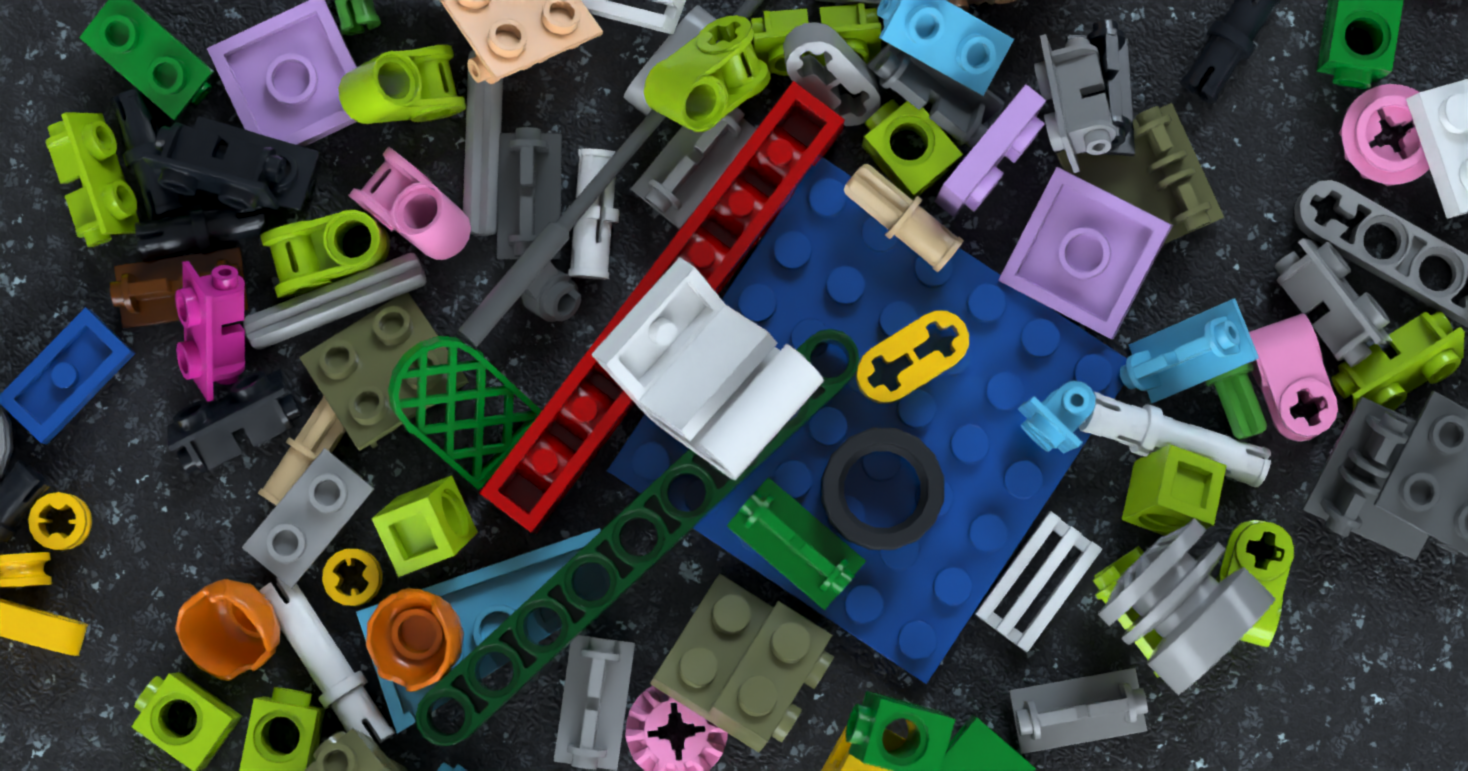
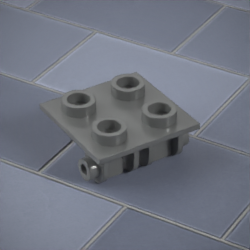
M1432 391L1373 505L1435 538L1434 543L1442 549L1456 555L1460 552L1467 557L1468 409L1436 391Z
M1361 396L1302 509L1327 520L1325 526L1339 535L1348 537L1350 532H1353L1416 560L1429 535L1373 505L1404 444L1407 442L1416 421Z

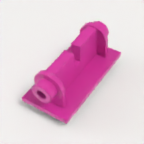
M185 261L182 262L183 289H178L175 294L177 313L184 326V341L179 342L176 348L177 360L186 380L193 379L207 402L213 401V382L216 381L224 385L233 384L245 370V330L241 324L222 327L224 324L244 320L245 282L238 275V270L232 266H217L212 270L211 275L199 277L190 262Z

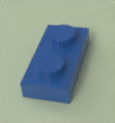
M85 307L0 394V404L41 444L47 445L136 353L91 309Z

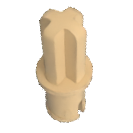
M864 164L859 167L844 187V192L849 198L888 229L885 234L887 238L891 239L895 235L933 266L936 272L943 268L964 241L919 206L922 201L919 196L912 200L871 165Z
M324 396L295 441L290 437L287 439L286 443L290 445V448L263 489L261 488L258 492L259 495L276 506L322 450L326 448L332 453L346 432Z

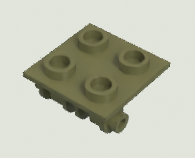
M1172 103L1161 108L1159 106L1152 107L1135 116L1136 119L1133 120L1134 156L1078 153L1077 158L1080 172L1074 173L1066 151L1063 150L1056 154L1064 170L1173 225L1164 244L1224 218Z
M408 292L395 297L299 357L358 451H361L368 445L374 449L378 446L376 441L391 433L400 425H403L390 406L388 387L391 373L405 352L420 341L438 336ZM446 347L428 351L427 366L447 364L448 350ZM418 359L409 368H416L418 366ZM462 371L456 373V392L459 388L469 383ZM447 373L427 376L426 396L446 393ZM417 377L402 379L399 399L417 397ZM435 404L426 405V409L434 406ZM416 407L401 409L408 420L416 416Z

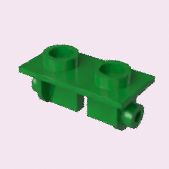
M108 0L79 37L173 120L180 116L190 102L195 105L201 103L212 89L207 80L214 71L133 0Z
M769 477L727 524V527L823 610L844 590L866 562L865 559Z

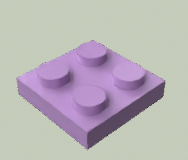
M326 0L306 1L207 48L245 130L305 147L357 122L344 111L339 100L338 90L341 78L357 66Z
M1026 84L945 181L935 203L953 217L957 215L964 205L975 212L1004 174L996 167L999 162L1006 156L1015 163L1045 123L1036 116L1046 100Z
M1056 167L998 281L1110 339H1114L1173 225L1060 167Z

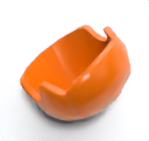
M223 579L206 585L181 606L175 630L183 651L198 668L220 680L229 681L247 670H257L276 653V648L280 644L281 625L271 602L252 584Z
M407 588L393 593L379 603L367 622L366 648L377 668L379 677L406 687L407 692L418 691L442 680L453 669L462 655L464 630L459 615L447 601L430 592Z

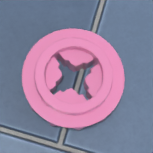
M1398 84L1376 86L1362 93L1347 108L1339 132L1345 150L1344 159L1352 163L1360 172L1362 178L1371 179L1386 186L1414 181L1430 169L1406 101L1407 98L1419 93L1417 90ZM1381 119H1385L1390 127L1400 124L1403 127L1412 123L1413 128L1406 131V135L1398 141L1401 149L1400 152L1395 153L1390 145L1382 147L1377 145L1373 148L1369 146V143L1375 140L1374 137L1382 131L1381 124L1379 123Z
M654 686L646 689L633 703L627 717L625 732L630 753L634 761L644 771H709L722 756L728 736L727 732ZM671 703H677L678 713H681L683 723L705 726V731L695 732V735L685 738L684 748L681 750L682 759H676V751L672 749L670 739H659V736L649 737L648 731L658 730V727L668 724L669 714L672 713Z

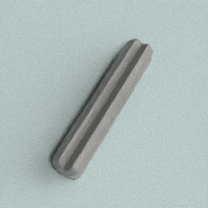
M471 50L468 54V60L475 57L474 50ZM468 69L463 212L470 221V235L489 236L497 232L499 137L502 123L503 78L494 84H489L486 81L477 83L472 78Z
M408 253L246 316L243 320L244 330L251 346L261 350L420 288L426 283V275L419 258L414 253Z

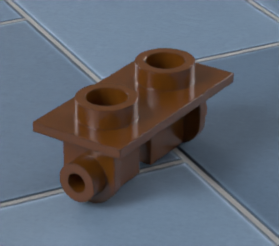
M241 248L114 266L116 281L110 282V294L113 306L120 307L122 328L127 329L180 321L176 308L175 294L178 289H183L182 262L189 261L199 277L211 275L212 270L217 266L229 265L238 270V275L245 282ZM245 283L244 311H248L249 305Z

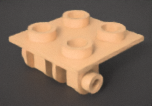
M440 0L475 51V57L470 58L467 64L472 78L477 83L486 81L489 84H494L506 76L531 68L536 63L545 62L550 57L566 50L577 48L580 44L603 34L602 29L581 0Z

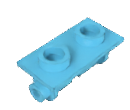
M881 0L877 9V15L884 19L883 24L885 26L879 36L880 39L984 96L1014 41L1013 38L946 0Z
M1231 299L1129 344L1132 355L1127 358L1126 365L1120 368V377L1128 389L1137 388L1141 391H1147L1151 403H1155L1259 359V356L1236 299Z
M1071 381L1053 391L1042 403L1034 396L1018 408L1027 418L1021 424V427L1033 441L1047 452H1050L1052 448H1058L1064 454L1078 448L1083 442L1073 432L1094 410L1096 401L1094 392L1083 382Z

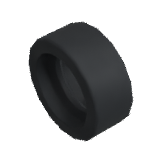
M870 428L850 436L830 456L821 478V502L830 524L847 541L868 550H895L918 541L935 524L944 503V475L936 455L918 437L897 428ZM875 451L892 452L904 457L915 468L920 480V499L915 511L904 522L890 528L873 527L861 522L850 511L844 497V481L850 467L860 457Z

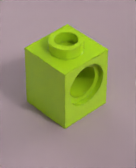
M892 99L864 123L870 132L864 136L862 147L890 181L912 200L916 196L921 195L955 167L963 155L944 131L929 118L928 112L923 107L918 110L908 101L899 106ZM904 130L915 132L924 142L925 153L915 160H903L893 153L890 146V138L895 133Z
M1171 444L1134 461L1122 520L1164 536L1184 527L1193 518L1205 529L1214 526L1227 465Z
M452 475L397 496L372 518L398 577L455 556L478 533Z
M182 672L169 673L165 680L156 676L146 686L135 702L134 708L141 713L131 727L190 770L199 771L208 766L243 716ZM179 699L189 702L197 714L196 726L187 736L176 733L168 722L169 709Z
M274 687L272 698L265 696L254 698L239 771H304L316 760L314 753L319 747L326 709L310 705L311 693L281 687ZM278 717L289 718L299 729V743L291 753L278 751L270 742L269 729L273 721Z

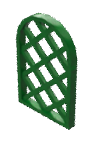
M436 336L418 342L402 355L391 373L388 387L391 409L405 426L406 430L416 435L477 490H480L493 476L542 411L488 362L480 350L474 349L471 345L457 337ZM440 347H448L447 364L427 366L428 351ZM457 348L471 354L477 360L457 362ZM418 359V366L416 368H409ZM476 369V389L456 392V373ZM486 369L504 385L485 388ZM447 373L446 393L426 396L427 376ZM417 377V397L399 399L402 379ZM514 394L531 410L513 413ZM504 395L503 414L484 417L485 397ZM475 399L474 418L455 421V401ZM446 403L445 422L425 425L426 405ZM416 407V426L408 420L401 409ZM525 421L512 435V422ZM503 424L502 443L483 446L484 426ZM474 428L473 447L454 450V431ZM445 432L444 451L426 435ZM495 454L482 468V455ZM473 457L472 475L454 459Z

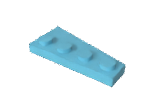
M601 528L421 589L443 598L460 617L464 630L462 655L454 667L600 533ZM598 563L583 565L575 574V589L585 600L594 601L600 599L606 594L610 586V577L607 570ZM379 604L356 611L365 640L367 637V622ZM540 607L528 617L527 631L531 639L536 643L562 628L559 615L551 608ZM499 652L487 654L480 663L479 672L481 679L508 663L510 659ZM374 664L396 733L398 734L417 722L416 712L418 704L425 694L438 682L418 691L407 692L406 687L379 677ZM440 698L433 706L432 712L453 698Z

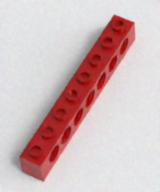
M792 82L480 491L483 497L531 533H538L635 405L634 401L591 354L679 257L694 266L718 295L793 196L795 189L812 165L816 166L842 133L845 122L844 118L796 82Z

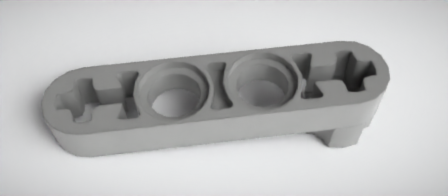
M1333 180L1319 181L1305 189L1297 198L1294 216L1299 229L1304 234L1322 245L1329 242L1344 258L1435 310L1441 311L1444 315L1468 328V295L1460 298L1459 305L1451 301L1465 285L1468 276V255L1342 183ZM1328 195L1332 196L1336 200L1333 206L1334 212L1347 220L1354 218L1357 210L1365 214V217L1352 229L1349 242L1340 238V235L1349 228L1346 225L1333 219L1327 221L1322 226L1314 221L1317 216V210L1310 205L1311 199L1319 202ZM1381 224L1394 232L1397 239V247L1395 253L1389 259L1374 258L1365 249L1363 238L1370 226ZM1428 256L1443 258L1452 270L1451 282L1443 291L1428 289L1423 285L1419 277L1420 265Z

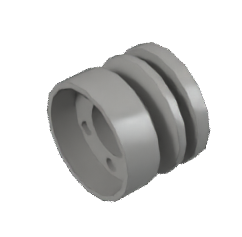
M1195 518L1184 527L1164 537L1161 536L1116 581V585L1106 605L1098 612V615L1109 626L1131 607L1140 615L1121 636L1128 645L1138 641L1153 629L1163 638L1152 652L1147 664L1178 695L1189 688L1218 662L1262 617L1276 599L1244 567L1233 572L1218 583L1210 573L1221 559L1225 548L1217 541L1197 560L1187 552L1206 531Z

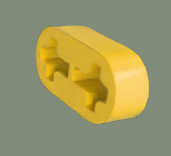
M933 311L920 317L872 347L862 356L856 371V382L859 390L867 399L878 404H890L904 398L952 368L965 356L969 347V332L966 324L957 315L948 311ZM935 324L940 331L946 330L949 327L953 329L956 337L949 344L953 352L951 356L945 358L937 350L919 360L914 349L924 344L930 337L926 329L928 325ZM906 355L911 366L901 371L895 378L899 386L897 390L890 392L884 384L875 388L872 387L868 378L875 371L872 364L874 359L880 357L885 364H891Z
M0 598L1 637L63 654L79 656L88 624Z

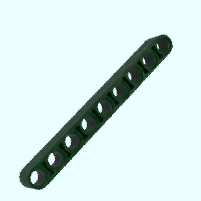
M827 329L818 331L799 346L796 351L811 364V354L817 347L824 344L836 345L846 355L847 368L844 373L837 377H822L823 383L801 406L798 415L781 428L736 480L728 477L689 449L425 694L418 704L416 712L417 727L423 737L436 745H455L471 736L848 385L855 375L859 363L858 348L852 338L842 331ZM683 475L696 476L703 482L706 488L704 502L693 511L685 512L678 510L669 501L668 492L670 485L676 478ZM632 520H649L657 529V545L647 555H631L622 545V531ZM587 563L602 565L610 577L609 590L603 597L594 601L582 598L577 593L574 585L575 574L580 567ZM540 607L551 608L561 619V634L550 645L536 643L531 639L527 631L528 617ZM491 652L503 653L513 664V678L509 685L503 689L490 688L484 684L480 677V663ZM442 697L455 698L465 710L464 725L457 733L449 734L442 732L435 726L432 720L433 706Z

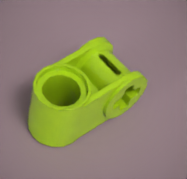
M738 15L716 19L706 25L696 37L668 58L658 62L650 70L645 80L644 96L648 106L652 110L694 132H705L713 128L723 117L744 101L760 93L768 85L771 77L767 64L757 58L751 43L754 37L751 22L747 18Z
M435 45L416 50L382 53L347 72L341 78L338 88L339 100L344 111L350 118L363 124L411 120L413 122L433 121L458 114L466 109L465 99L457 96L449 64V61L454 58L453 49L450 45Z
M344 210L315 220L283 225L260 235L262 245L270 247L280 282L275 286L277 298L305 294L382 264L387 259L390 251V237L385 227L368 214L358 210ZM356 226H367L371 233L369 249L359 257H347L343 250V240L346 233Z
M1249 520L1240 523L1233 529L1227 540L1220 571L1216 578V581L1219 583L1233 572L1244 567L1276 598L1270 608L1240 639L1241 641L1262 647H1268L1275 635L1282 610L1283 592L1294 556V545L1291 536L1283 527L1272 522ZM1263 532H1265L1264 541L1266 544L1274 547L1271 559L1260 558L1257 566L1254 567L1255 556L1246 552V545L1249 540L1260 541Z

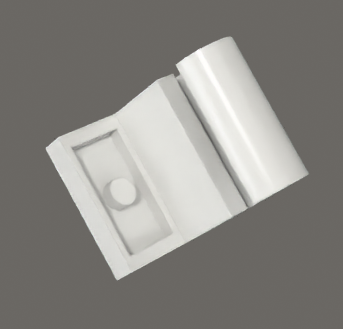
M680 257L591 354L655 424L733 480L740 476L824 381L819 372L795 349L786 344L779 350L775 347L778 343L768 331L727 306L698 270Z

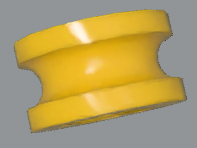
M60 492L46 494L38 499L30 510L28 518L29 530L35 541L43 547L54 550L74 549L82 544L90 534L92 527L91 511L86 503L75 495ZM52 507L64 511L70 507L72 508L76 519L68 521L71 524H75V528L69 536L58 532L51 535L48 533L46 524L53 521L47 519L46 515Z
M344 549L336 552L327 560L323 569L322 582L326 593L334 601L342 605L359 606L370 602L379 593L383 584V571L379 561L372 554L362 549ZM355 559H358L367 566L362 576L369 584L361 594L357 588H352L351 596H349L340 589L344 579L337 571L339 566L345 561L348 566H354Z
M50 552L0 555V588L51 585L52 577L44 572L45 563L51 560Z

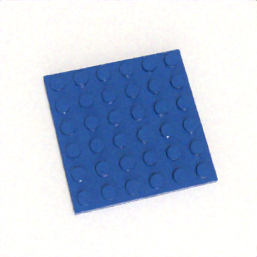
M822 157L816 166L812 165L795 189L793 196L768 229L722 298V301L739 314L768 331L778 343L775 347L779 350L786 344L796 350L818 331L834 329L842 331L852 338L858 348L860 362L862 356L872 347L933 311H948L957 315L966 324L969 332V347L965 356L952 368L904 398L890 404H878L867 399L859 390L855 373L848 385L693 529L927 684L1091 435V433L1080 431L1078 427L1073 432L1083 442L1078 448L1064 454L1058 448H1052L1050 452H1047L1022 429L1021 424L1027 418L1018 408L1034 396L1042 403L1053 391L1071 381L1083 382L1093 392L1115 399L1124 385L1120 377V368L1126 365L1127 358L1050 307L998 281L1001 276L1000 274L961 248H958L943 268L936 272L933 266L895 235L891 239L885 236L888 229L845 194L844 187L852 176ZM935 324L928 325L926 329L930 337L924 344L914 349L919 360L937 350L945 358L951 356L953 352L949 344L956 337L953 329L949 327L946 330L940 331ZM820 345L811 354V365L822 377H837L844 373L847 368L846 355L836 345ZM906 355L891 364H885L880 357L872 361L875 371L868 378V381L873 388L884 384L890 392L897 390L899 386L895 378L901 371L911 366V363ZM800 408L790 418V420L794 419L798 415V413L800 412ZM644 414L607 471L641 494L686 453L689 448L661 429ZM870 428H897L918 437L936 455L944 475V503L935 524L918 541L895 550H868L847 541L830 524L821 502V478L830 456L850 436ZM875 451L860 457L850 467L844 481V497L850 511L861 522L873 527L890 528L904 522L915 511L920 499V480L915 468L904 457L892 452ZM680 476L670 485L668 492L669 501L678 510L685 512L693 511L700 507L705 500V485L696 476ZM768 477L866 560L850 583L825 610L727 527V524L739 512L740 508Z

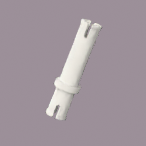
M1094 392L1096 400L1094 410L1079 426L1082 432L1100 437L1103 436L1128 445L1132 453L1141 456H1147L1149 452L1152 453L1169 444L1227 465L1226 477L1233 478L1252 487H1259L1263 483L1271 464V460H1268L1271 456V451L1268 448L1245 443L1199 426L1175 420L1163 415L1161 408L1145 404L1143 408L1116 401L1097 392Z
M276 578V585L288 601L287 604L283 602L271 582L259 591L271 602L281 625L280 629L323 693L318 698L325 709L332 707L347 732L354 728L371 737L363 725V722H366L379 743L395 733L394 729L389 726L363 687L367 683V679L361 671L354 673L298 584L296 583L291 589L279 578Z

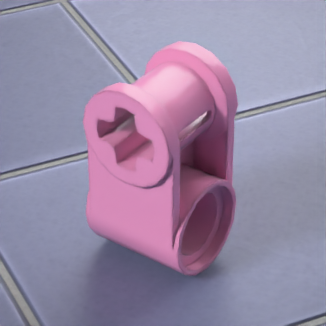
M388 147L383 153L384 163L361 190L354 188L348 196L391 232L395 230L428 257L435 260H446L457 255L465 247L470 237L471 225L469 218L442 191L433 185L423 173L396 151Z
M1302 313L1250 331L1249 334L1259 356V359L1250 362L1253 363L1255 368L1251 372L1256 383L1261 388L1272 422L1278 433L1286 439L1302 442L1309 441L1328 430L1336 419L1338 411L1337 399L1323 365L1317 336L1307 316ZM1298 395H1300L1304 404L1314 402L1318 408V413L1310 418L1311 426L1308 425L1304 417L1294 419L1290 413V408L1298 403Z

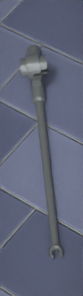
M746 0L733 16L738 15L749 19L764 0ZM651 110L556 222L548 223L457 330L464 340L477 348L520 296L526 309L548 322L566 321L576 313L581 303V294L578 293L577 284L571 280V276L554 267L551 260L569 240V231L666 116Z

